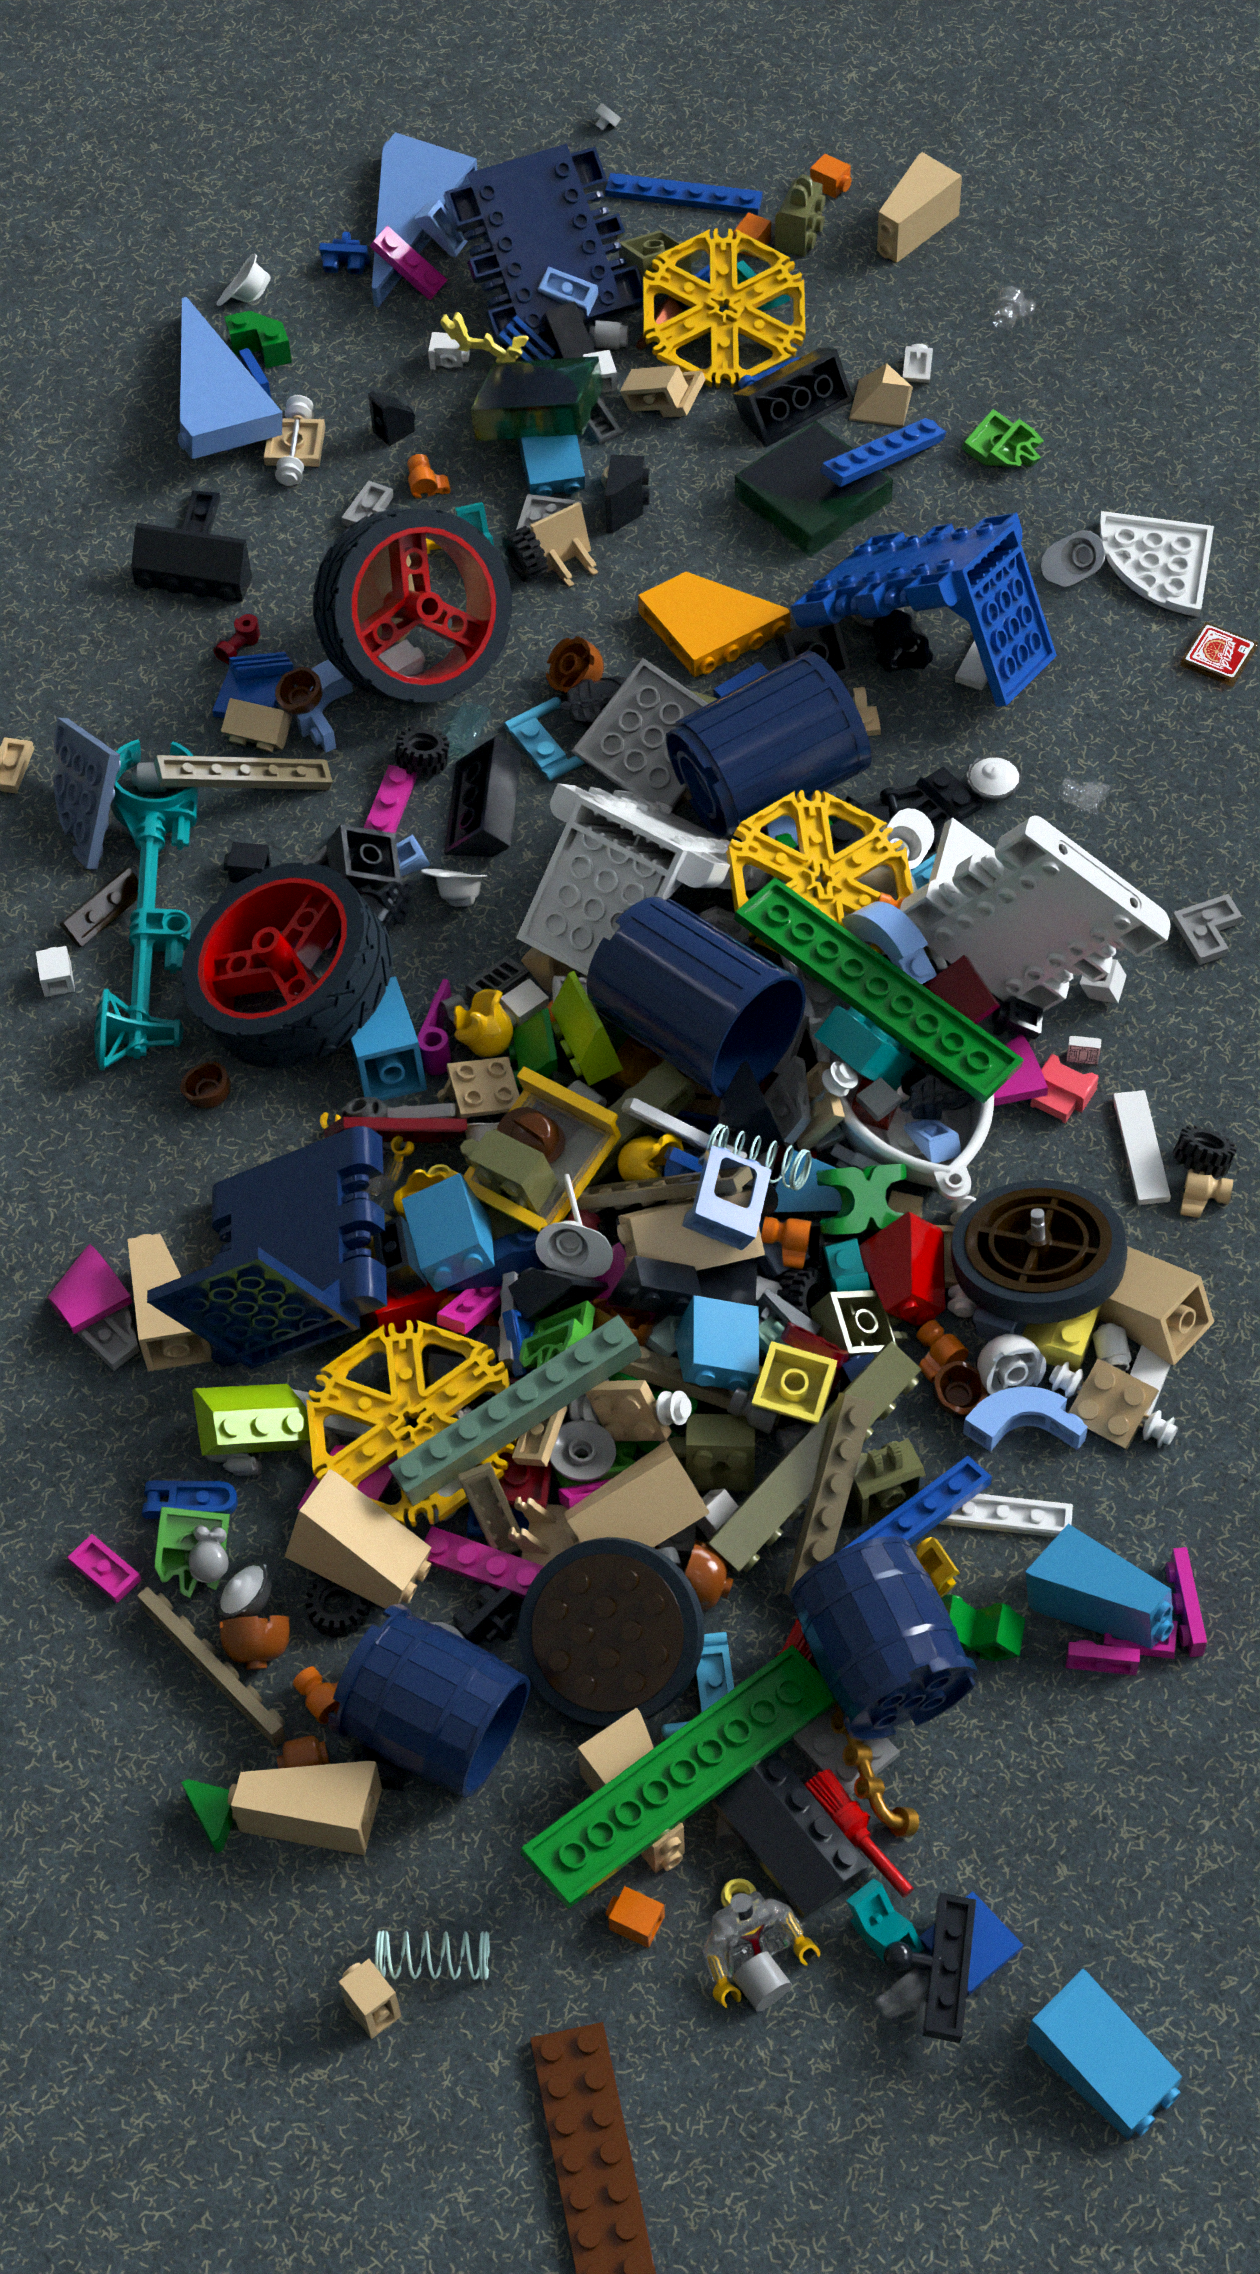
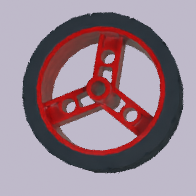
M392 508L372 513L370 517L365 516L350 525L334 541L333 547L330 546L320 564L314 585L315 592H313V617L317 635L321 640L320 643L329 661L343 677L365 692L387 699L407 702H437L452 698L456 693L459 695L476 685L491 669L492 663L495 664L505 646L511 625L509 618H512V593L508 574L505 571L506 568L496 548L485 535L459 516L433 509ZM426 538L434 541L444 549L457 565L464 582L467 597L466 613L443 602L438 594L431 592ZM388 545L392 591L386 594L383 606L359 624L357 604L362 577L373 558L381 549ZM408 555H410L411 557V564L409 567L406 563ZM412 574L415 591L409 590L408 576ZM391 618L403 620L395 625ZM449 618L452 619V627L450 628V630L448 628ZM381 625L382 635L379 638L377 635V629ZM415 626L421 627L455 644L442 661L431 669L415 675L404 676L392 671L377 658V656Z
M304 862L285 863L264 869L262 873H255L238 882L223 894L219 901L214 903L200 919L190 937V944H187L182 962V985L187 1004L227 1051L232 1050L234 1052L232 1055L246 1064L261 1068L271 1066L270 1069L293 1068L310 1063L315 1058L317 1060L341 1047L356 1034L358 1028L361 1029L376 1011L386 992L385 986H388L393 967L392 946L386 927L347 878L343 880L341 878L342 874L328 866L314 863L303 865ZM341 925V939L337 953L328 970L319 979L311 968ZM280 989L287 1002L286 1006L269 1012L254 1014L235 1012L234 1009L235 996Z

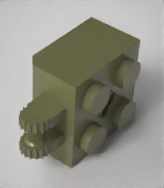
M802 174L792 181L791 187L775 215V250L805 257L808 249H813L815 246L817 231L822 232L825 216H822V211L826 197L822 195L823 184L813 182L809 175Z
M659 230L619 242L622 247L619 250V258H625L627 265L620 269L637 265L643 281L646 270L652 273L658 272L652 268V261L656 259L657 255L685 242V240L677 242ZM698 251L678 261L675 266L692 274L691 263L699 261L702 252Z
M495 1129L486 1132L480 1142L470 1138L461 1143V1154L465 1157L467 1164L475 1169L474 1174L483 1182V1186L525 1209L528 1208L538 1213L559 1182L542 1152Z
M876 1290L829 1292L810 1308L813 1321L822 1326L817 1333L818 1337L821 1336L827 1342L833 1343L838 1348L849 1352L848 1359L856 1355L865 1356L870 1353L876 1356L889 1342L892 1341L897 1346L908 1340L905 1331L892 1330V1327L901 1323L902 1319L885 1312Z
M693 1414L687 1419L686 1437H669L666 1440L696 1489L701 1491L717 1489L733 1491L754 1490L755 1428L748 1424L747 1418L744 1415L737 1417L725 1414Z
M909 1439L901 1442L892 1441L885 1444L880 1450L874 1449L869 1451L868 1454H860L848 1502L860 1526L886 1517L925 1488L926 1474L924 1467Z

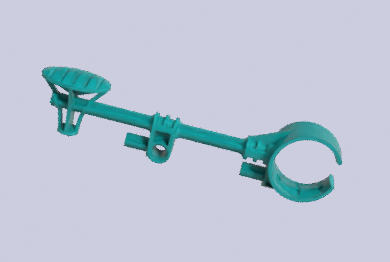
M139 739L123 745L116 751L120 754L121 766L119 773L116 775L114 800L110 804L114 816L122 825L128 828L136 848L140 850L137 909L131 912L130 915L131 923L128 939L129 944L134 948L131 1005H126L112 994L109 989H104L97 1006L94 1029L95 1056L100 1071H105L106 1067L125 1055L134 1057V1059H140V1056H146L148 1047L169 1045L179 1047L183 1040L184 1032L180 1019L168 1020L150 1016L149 1003L153 951H165L164 969L170 970L172 974H176V970L182 971L183 952L186 950L187 944H190L191 920L188 914L176 909L155 908L158 852L164 849L165 835L171 831L172 846H177V850L189 847L190 828L195 826L197 822L198 787H187L174 796L160 799L139 797L123 789L118 784V779L124 772L141 761ZM174 741L171 743L170 756H193L184 746ZM109 1003H111L115 1014L109 1012ZM117 1005L130 1015V1019L120 1015ZM128 1043L127 1048L114 1055L120 1044ZM107 1046H113L109 1055L106 1057Z

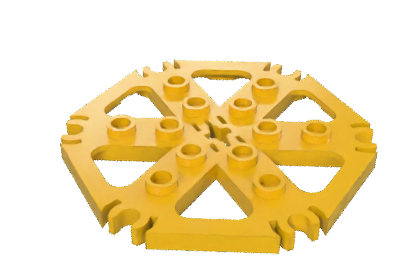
M715 228L712 239L709 235V229L657 255L656 259H653L652 268L658 272L652 273L646 270L645 277L643 276V338L646 336V344L653 341L659 343L653 347L652 353L657 355L658 360L669 366L678 365L681 372L702 371L706 379L703 384L712 387V377L715 378L716 388H720V381L722 379L729 380L730 387H734L736 378L739 382L745 375L755 376L796 356L797 349L790 344L795 343L802 346L806 335L804 279L801 281V272L796 275L789 273L795 267L794 261L790 262V257L737 229L736 239H733L732 229H728V236L726 238H721L718 235V228ZM698 251H705L709 255L710 284L675 266V264ZM742 251L748 252L769 263L771 268L737 285L738 253ZM659 293H664L691 307V309L661 324H657L654 320V297ZM781 295H788L793 300V324L789 326L756 308ZM724 304L729 305L728 310H724V312L719 311L720 306L723 307ZM710 332L711 365L708 368L700 369L677 356L676 350L679 347ZM738 333L769 348L772 351V357L751 369H742L739 366Z
M800 790L795 798L794 791L740 822L733 835L740 838L742 842L732 839L726 851L727 862L730 865L729 876L735 912L749 900L746 896L742 868L745 865H752L786 882V886L845 929L846 927L841 920L844 918V912L851 914L873 902H877L880 892L856 881L877 867L887 865L893 870L898 895L897 900L914 893L906 847L898 851L903 843L902 840L896 843L888 841L887 837L893 831L891 827L884 829L888 823L825 791L820 794L819 790H815L811 796L812 801L806 800L803 790ZM781 816H790L796 824L800 852L761 833L760 829ZM828 816H836L860 828L864 833V837L834 855ZM819 874L824 882H828L824 889L820 882H816ZM751 932L748 934L750 937H755ZM758 937L755 939L754 942L778 953ZM874 943L870 945L879 954L884 953L878 945Z
M407 1320V1330L402 1334L396 1333L394 1323H389L388 1332L390 1336L387 1338L385 1336V1327L382 1325L320 1370L322 1375H317L316 1381L317 1384L325 1386L323 1391L315 1392L309 1390L308 1392L312 1400L306 1399L312 1467L318 1482L320 1483L328 1470L331 1469L355 1488H358V1484L392 1458L395 1456L398 1459L459 1420L450 1416L479 1395L487 1391L497 1395L510 1386L508 1370H505L504 1363L501 1361L495 1366H489L488 1362L495 1358V1354L492 1349L488 1348V1345L416 1320L418 1324L417 1333H415L411 1320ZM434 1344L460 1353L466 1358L463 1363L425 1389L422 1350L424 1347ZM377 1352L384 1353L387 1356L391 1395L346 1379V1376L351 1369L372 1354ZM336 1414L373 1427L334 1456L326 1452L324 1421L328 1416ZM408 1416L412 1419L419 1417L417 1419L418 1426L415 1428L411 1425L405 1427V1418ZM517 1439L476 1466L491 1462L497 1478H501L504 1476L503 1470H507L509 1466L506 1460L499 1458V1455L503 1452L513 1454L515 1450L513 1444H517ZM463 1487L449 1497L440 1496L436 1491L414 1507L402 1489V1498L395 1505H388L371 1499L405 1527L406 1513H408L412 1527L416 1526V1517L419 1513L428 1514L429 1523L434 1524L435 1509L439 1510L438 1518L441 1522L469 1501Z

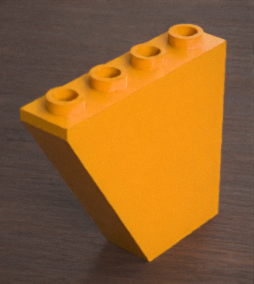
M684 572L638 595L639 614L694 678L701 674L711 673L717 666L727 661H735L742 653L750 649L756 650L760 648L764 642L774 638V633L790 628L791 612L788 608L689 572Z

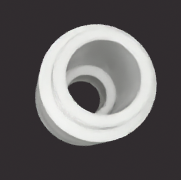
M1114 1323L1101 1325L1092 1335L1097 1359L1099 1358L1124 1372L1128 1371L1132 1358L1125 1329Z

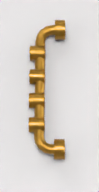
M835 1704L836 1713L831 1718V1728L836 1734H845L848 1745L843 1749L842 1758L847 1766H856L860 1775L854 1784L856 1796L860 1799L869 1800L876 1817L889 1827L892 1834L901 1837L913 1836L919 1828L917 1812L911 1807H896L892 1811L888 1809L883 1799L884 1783L882 1779L875 1777L871 1766L873 1759L871 1748L864 1745L863 1741L849 1737L843 1722L844 1714L838 1704Z

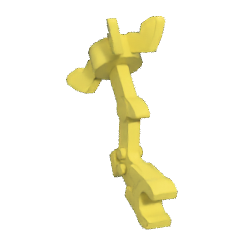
M459 312L455 313L453 321L449 319L447 314H444L440 321L442 328L447 332L451 340L455 339L460 345L458 350L468 352L470 349H483L497 357V364H514L518 356L520 357L523 353L521 346L524 347L529 339L526 335L514 337L512 347L509 346L507 350H504L494 343L492 336L488 333L485 334L484 339L469 337L463 317Z

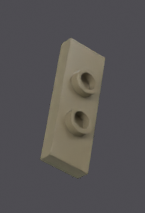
M491 1462L458 1474L460 1483L489 1547L509 1554L521 1550L516 1542L508 1538L510 1528L514 1527L516 1532L520 1534L521 1529Z

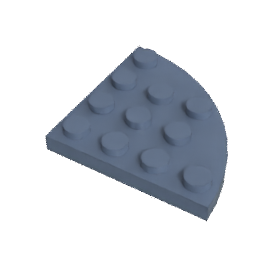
M57 717L53 754H58V774L53 775L59 820L65 835L73 833L78 846H73L72 851L78 861L86 869H98L99 859L103 855L102 844L104 834L109 826L108 814L110 804L115 796L114 785L116 775L119 773L121 766L120 754L70 719Z

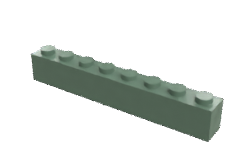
M617 1315L390 1464L388 1467L393 1477L414 1507L456 1479L458 1474L470 1470L641 1357L642 1354L638 1340L620 1315Z

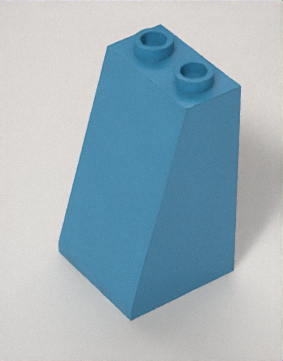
M571 404L513 406V424L529 494L550 497L553 493L564 492L566 494H574L580 489L585 488V474Z
M396 976L390 977L388 986H385L386 992L374 1014L348 1040L364 1097H376L381 1101L427 1090L419 1042Z
M1069 1523L1025 1571L1028 1606L1046 1616L1104 1635L1108 1633L1113 1638L1128 1640L1150 1649L1159 1641H1165L1173 1630L1171 1589Z
M1084 1969L1031 2021L1026 2044L1127 2140L1135 2132L1142 2136L1156 2120L1152 2114L1160 2106L1168 2109L1181 2094L1177 2089L1182 2079L1180 2073Z

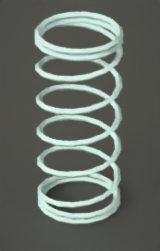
M719 1124L713 1129L706 1151L714 1144L715 1138L721 1129L717 1147L726 1148L729 1137L728 1126ZM743 1130L738 1134L734 1144L733 1154L739 1156L745 1141V1132ZM741 1135H742L741 1144H740V1147H739L738 1152H737V1154H736L737 1145H738L739 1139H740V1137H741ZM759 1135L752 1143L749 1159L755 1160L761 1146V1137ZM757 1140H758L757 1149H756V1152H755V1154H754V1156H753V1150H754L755 1144H756V1142H757ZM776 1140L769 1146L765 1161L766 1168H770L777 1151ZM773 1145H774L773 1154H772V1157H771V1159H770V1161H769L770 1153H771L772 1147H773ZM790 1145L784 1154L781 1175L776 1180L769 1179V1182L773 1184L782 1178L786 1188L798 1191L803 1187L808 1178L812 1156L810 1151L806 1149L801 1150L797 1154L790 1171V1185H787L784 1174L793 1156V1146ZM789 1150H790L789 1159H788V1162H787V1164H786V1166H785L786 1159H787V1155H788ZM806 1154L804 1167L795 1181L798 1166Z
M379 1930L375 1944V1967L385 1977V1957L387 1955L390 1974L394 1979H397L401 1973V1963L396 1975H394L390 1956L389 1934L387 1930L382 1932ZM405 1931L401 1956L403 1958L406 1949L410 1975L413 1979H417L421 1972V1963L416 1975H414L410 1956L409 1935ZM425 1931L423 1935L421 1961L425 1954L426 1948L430 1975L435 1980L440 1975L441 1962L436 1975H434L431 1963L428 1932ZM445 1931L442 1941L441 1961L446 1946L450 1975L455 1980L460 1975L461 1967L459 1966L456 1975H454L448 1932ZM465 1931L460 1954L461 1960L464 1956L466 1945L471 1977L476 1980L480 1976L481 1980L483 1978L486 1980L489 1974V1933L482 1931L480 1934L479 1968L474 1976L469 1936ZM382 1955H384V1966H383V1969H382Z

